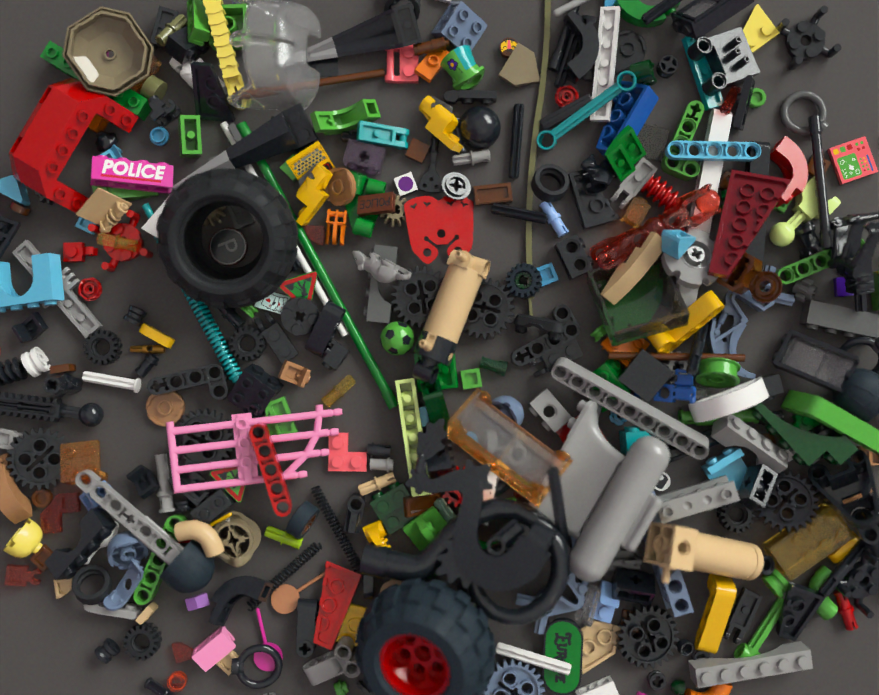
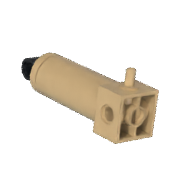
M651 522L648 527L643 562L656 564L663 568L662 583L669 584L671 570L676 569L691 572L692 570L747 581L756 579L760 574L770 575L775 569L774 559L769 555H763L761 549L753 543L700 533L695 529Z

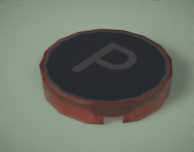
M223 228L215 232L211 237L209 250L215 261L222 265L232 266L243 261L248 250V244L244 235L238 230Z

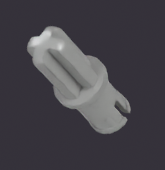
M489 149L474 152L470 150L466 154L452 156V163L454 166L470 163L474 166L476 163L490 162Z

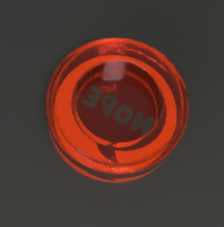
M174 671L167 679V686L173 692L182 691L188 683L187 675L182 671Z

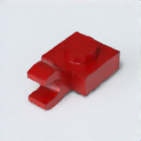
M83 242L63 243V262H85V256H98V248L85 247Z

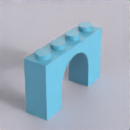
M53 253L31 255L33 282L30 289L22 296L18 295L13 288L10 263L0 261V313H5L6 309L18 311L23 310V306L39 308L40 304L52 306L57 305V301H64L60 255Z

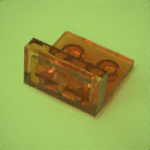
M99 440L60 445L61 483L76 485L75 477L86 469L96 473L101 478L100 481H108V473L101 471ZM83 474L81 476L82 482L90 483V477Z

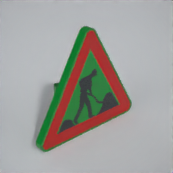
M311 271L286 279L279 288L290 298L304 297L312 300L318 272Z

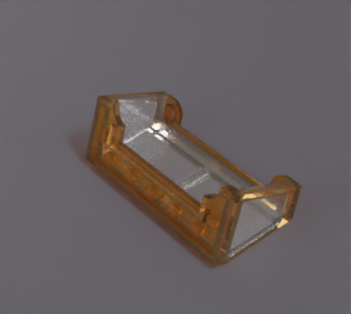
M479 388L471 394L449 419L446 432H448V438L482 465L490 464L491 472L537 508L540 507L550 494L547 469L550 466L558 467L560 478H562L573 462V459H571L566 451H552L493 406L491 395Z

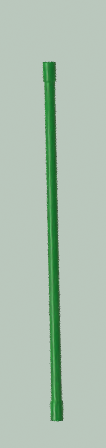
M246 121L236 125L242 138L251 133ZM264 159L256 162L266 181L282 194L289 204L267 161ZM289 204V208L293 214L294 220H297L298 218L296 217L292 207ZM296 222L298 240L314 270L318 272V277L331 301L346 309L305 231ZM346 309L342 321L390 410L398 405V400L389 388Z

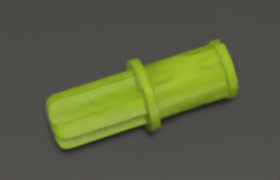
M268 526L264 533L265 537L281 542L280 545L286 544L297 550L300 549L303 538L298 540L288 532L272 526Z

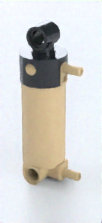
M453 250L450 253L446 263L448 268L425 326L421 330L413 350L415 354L422 356V359L417 361L414 366L413 377L428 384H433L439 375V364L450 366L482 280H486L490 270V261L472 256L467 251Z

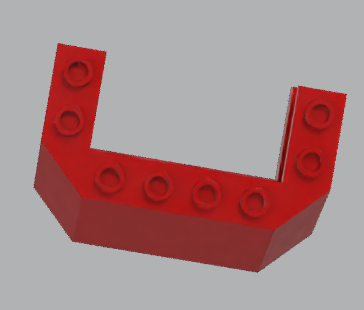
M75 78L50 84L9 151L13 177L46 198L77 213L89 198L58 181L57 178L95 114L128 133L132 130L139 116L104 94L87 91L81 81Z

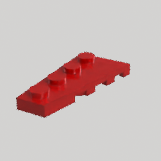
M326 560L313 643L333 650L362 575Z

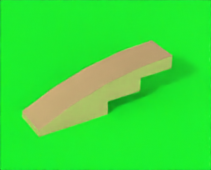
M651 231L642 247H635L626 263H619L600 295L612 305L620 301L646 274L661 254L662 237L656 232Z

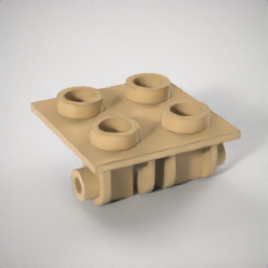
M98 187L76 215L100 225V232L106 234L110 233L113 225H117L123 214L128 212L132 203Z

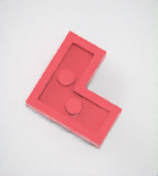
M339 432L336 436L329 435L328 449L330 455H328V471L367 472V452H348L349 433Z

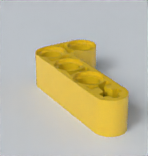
M712 290L708 291L668 325L654 328L646 337L659 353L672 352L720 313L725 306Z
M709 574L707 587L710 594L695 636L694 647L696 650L716 654L736 598V586L731 577Z

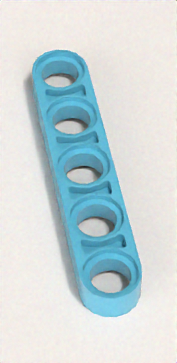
M676 140L666 146L665 155L671 160L750 162L761 155V147L755 142ZM675 145L679 148L678 155L671 154V146ZM696 146L699 151L698 155H691L689 147ZM710 146L717 148L718 153L716 156H711L708 153ZM728 147H734L737 150L736 156L728 154ZM748 147H753L756 150L754 157H750L747 154Z

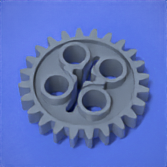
M512 658L510 663H507L503 659V665L496 662L497 669H494L492 678L483 694L495 695L498 691H503L505 695H542L541 693L545 692V688L541 686L544 684L543 679H538L541 676L540 672L534 673L536 670L534 665L529 668V663L522 664V661L519 660L517 663H514ZM507 674L514 675V678L510 681L504 679ZM525 683L531 684L528 690H524L521 687ZM514 688L517 689V692H516V691H513L512 693H510V689H511V690H514Z

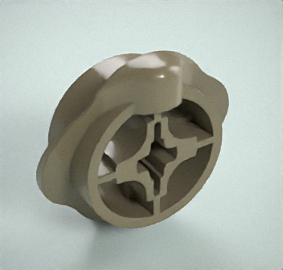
M230 510L222 516L228 513H232V516L219 522L214 527L225 549L216 557L235 568H239L251 559L254 551L258 548L261 542V530L255 521L249 519L241 512ZM228 526V535L221 538L222 529ZM249 539V547L242 551V542Z

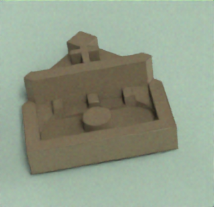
M518 43L498 77L512 86H516V88L532 83H540L534 52Z

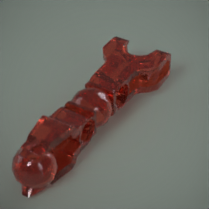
M705 184L698 190H693L678 197L675 205L663 212L662 215L659 214L658 217L648 218L643 226L638 225L639 228H632L618 236L604 239L593 245L590 249V256L597 262L600 268L609 270L624 262L631 255L635 247L641 248L651 231L656 232L662 237L663 230H677L688 225L696 227L710 219L712 215L720 213L722 211V208L719 207L720 196L711 189L712 184ZM695 201L696 208L701 213L689 218L686 206ZM675 216V221L669 224V219ZM641 234L640 240L634 242V237ZM598 249H604L601 252H599L596 256V251ZM607 260H610V262L607 263V264H604V263H603V262H605V261H607Z

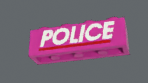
M105 155L92 156L90 185L171 194L173 188V165L165 162L149 163L146 160L130 161L123 157L113 159Z

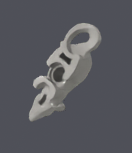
M360 251L352 252L354 260L358 265V270L370 272L381 283H390L396 279L408 280L412 275L410 271L388 259L379 260L380 255L375 252H370V257L365 256Z

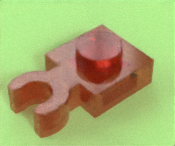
M8 564L4 585L25 587L27 581L33 585H39L41 580L35 579L34 574H41L42 571L40 569L28 571L29 565Z

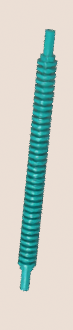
M149 203L142 205V208L149 220L154 212ZM154 236L156 243H158V238ZM182 290L184 296L187 297L186 300L190 301L189 305L194 310L193 313L196 315V319H199L198 322L201 323L200 326L203 328V332H206L205 336H209L207 339L211 341L209 343L213 345L214 353L218 354V359L221 358L219 362L222 363V367H225L223 369L224 372L229 371L226 373L227 376H230L228 378L229 381L231 380L232 383L236 384L242 374V371L238 372L241 368H236L238 366L237 362L233 363L236 359L232 358L234 356L233 353L229 354L231 351L228 349L229 346L225 345L227 343L226 340L222 341L224 336H221L222 333L219 331V327H216L217 323H214L215 319L212 318V314H209L208 306L204 302H197L190 298Z

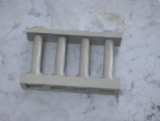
M727 475L657 495L662 500L658 515L663 524L740 501L734 481H728Z

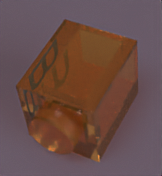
M633 197L620 220L637 229L641 226L651 205L647 204L648 201L644 198Z

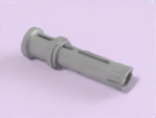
M167 453L154 455L160 487L157 492L160 502V509L158 511L159 513L176 511L173 502L174 491L173 489L171 490V485L168 481L170 475Z

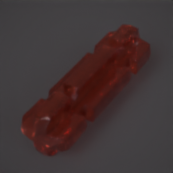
M736 85L731 86L720 108L721 113H725V115L730 114L737 95L741 91L740 87H736Z

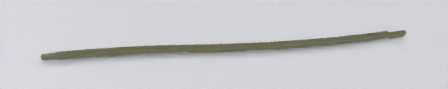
M545 0L542 67L528 171L526 209L532 211L533 191L531 189V181L535 174L537 136L540 129L548 71L551 0ZM526 221V264L533 265L532 222ZM532 296L528 298L529 313L531 316H533V307L531 299L534 298Z

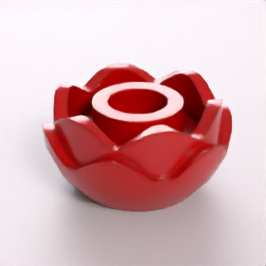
M571 85L559 87L555 94V101L561 108L579 98L578 92Z
M93 277L83 279L78 286V294L86 301H94L101 296L102 285Z

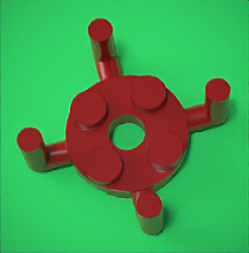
M128 210L126 215L131 218L129 224L117 223V225H113L110 233L106 234L100 232L99 226L94 224L88 225L89 231L104 237L103 248L112 257L110 263L103 262L101 264L102 269L113 272L119 261L126 262L137 258L139 255L147 258L153 257L152 251L143 248L144 241L140 231L136 228L140 219L138 213ZM126 237L128 245L122 248L119 242L122 238Z

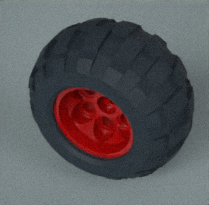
M421 578L403 581L400 586L395 584L383 590L367 607L359 622L355 643H358L355 652L356 664L359 667V671L364 674L362 680L369 691L375 693V695H483L494 672V655L496 653L494 634L488 627V618L483 610L474 606L470 602L471 597L462 590L457 592L449 588L448 583L436 579L427 582L425 579L421 580Z

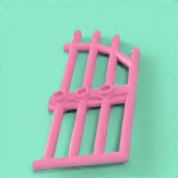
M323 404L315 405V411L258 418H252L251 412L233 414L232 421L174 427V421L166 422L174 494L265 483L263 476L258 475V460L249 436L250 428L259 422L274 424L315 419L313 431L271 435L273 443L310 439L304 451L277 454L279 462L295 460L283 472L285 480L308 477L307 471L296 472V470L308 458L330 455L329 449H313L320 437L336 436L339 434L338 428L321 430L322 418L343 415L342 409L323 410ZM233 428L234 440L176 447L175 435ZM235 448L236 459L178 465L177 454ZM231 467L238 468L239 478L187 485H181L180 482L181 473Z

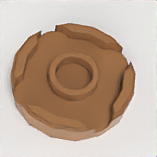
M332 168L329 171L333 176L324 190L330 195L327 200L335 206H345L351 203L355 197V178L348 169Z
M178 392L158 396L151 394L146 402L147 416L154 424L159 426H166V422L174 421V424H176L184 415L185 402Z

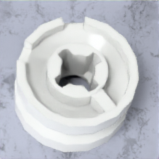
M34 347L30 352L21 354L22 364L31 376L38 377L41 375V372L49 371L51 366L50 364L47 365L49 360L39 347Z

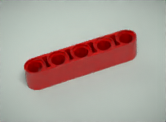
M259 422L250 428L249 436L273 510L276 515L285 517L291 512L292 500L269 429L266 424ZM261 427L264 430V436L257 437L254 434V428ZM260 447H269L270 454L262 455ZM270 464L274 465L276 467V473H268L266 471V466ZM275 483L280 484L282 491H273L272 485ZM285 502L288 504V509L282 511L278 508V504Z

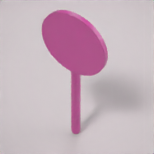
M256 608L263 644L275 648L283 660V653L280 647L274 643L267 642L260 609ZM264 652L254 653V662L259 669L263 671H273L275 669L274 659L269 654Z

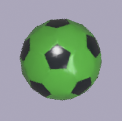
M391 322L383 328L380 342L384 350L389 354L403 355L413 347L414 333L409 325L404 322Z

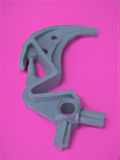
M765 265L764 271L776 273V267ZM770 283L767 284L765 287L766 292H768L771 288ZM729 290L725 295V307L717 321V326L716 318H712L709 323L706 343L710 354H737V342L747 326L748 319L735 301V297L756 311L762 312L774 305V303L792 307L795 301L794 295L781 293L776 300L770 303H761L752 297L750 290L742 295ZM728 315H732V326L720 333L721 325L724 324ZM742 367L737 372V375L750 379H755L756 374L748 372Z
M570 536V537H571V540H572V548H573L574 545H575V543H576V541H577V539L574 538V537H572V536ZM569 570L567 584L575 594L576 599L571 601L562 595L551 611L535 621L533 632L544 635L548 617L580 609L585 602L584 593L587 591L588 582L583 580L581 583L575 582V575ZM545 587L539 590L536 596L517 593L515 604L521 606L528 605L540 596Z

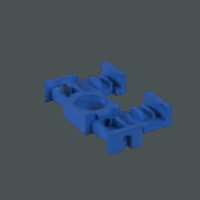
M675 369V375H677L675 384H664L661 389L663 387L668 388L669 396L663 398L660 389L653 397L654 401L676 402V400L690 401V404L695 403L696 387L691 386L693 385V376L691 374H679V372L686 373V369ZM634 393V396L640 399V396Z

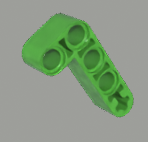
M694 100L685 107L670 142L676 140L692 141L704 113L702 102ZM692 109H694L695 115L692 118H689L693 112ZM682 125L688 126L690 132H685ZM673 145L670 147V152L673 155H678L679 149ZM664 155L661 162L663 172L683 181L692 180L700 172V166L694 160H673L675 167H670L668 160L671 159ZM686 167H690L692 169V175L686 173Z

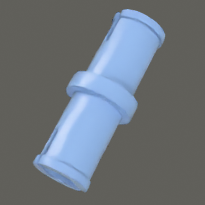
M545 201L541 203L539 207L547 214V222L552 225L558 238L569 233V230H567L561 220V214L556 212L552 203Z

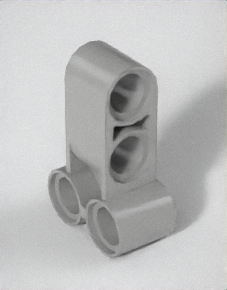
M342 636L337 641L334 650L304 664L302 669L312 686L343 673L349 678H355L360 674L359 667L356 664L355 652H353L354 641L352 638Z

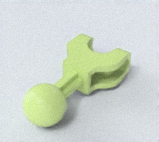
M815 176L807 181L803 192L795 197L796 203L791 209L794 215L787 222L776 223L770 229L769 238L774 245L779 247L789 245L795 238V228L802 222L806 223L812 219H819L815 193ZM836 196L828 200L829 215L841 203Z

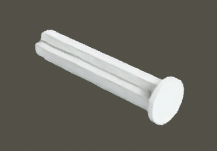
M84 371L82 375L84 382L134 390V393H138L141 388V378L135 380Z

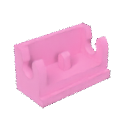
M221 626L193 649L191 658L207 672L236 647V644L233 642L235 638L225 626Z

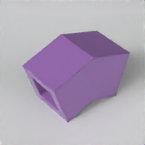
M206 592L185 599L188 611L210 605Z

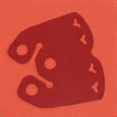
M447 195L441 200H436L431 196H420L410 199L404 204L410 245L413 252L422 262L430 264L438 256V249L428 241H425V236L436 245L448 244L455 238V235H458L459 239L455 240L447 248L448 256L456 247H460L462 251L469 252L473 244V201L464 198L462 201H454L452 206H450L447 202H452L454 199L447 198ZM423 202H426V203H429V202H430L431 204H429V205L426 207V205H425ZM461 202H463L464 204L467 203L468 205H466L465 207H463V205L461 204ZM415 203L417 204V205L415 206V209H413L412 207H410V205L413 206ZM440 229L445 231V236L442 238L437 235ZM426 248H429L431 250V255L429 257H426L423 254V251Z

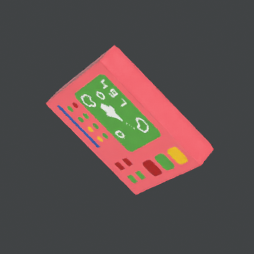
M866 136L827 149L839 185L878 172Z

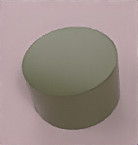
M151 75L144 82L140 95L147 99L157 95L162 100L167 91V83Z

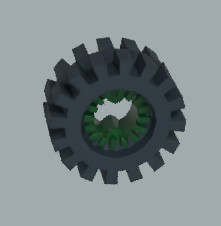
M518 263L516 267H512L511 271L507 273V288L519 298L528 299L531 296L534 297L540 291L539 288L542 287L541 273L531 264ZM522 276L529 278L527 286L520 284L519 281Z

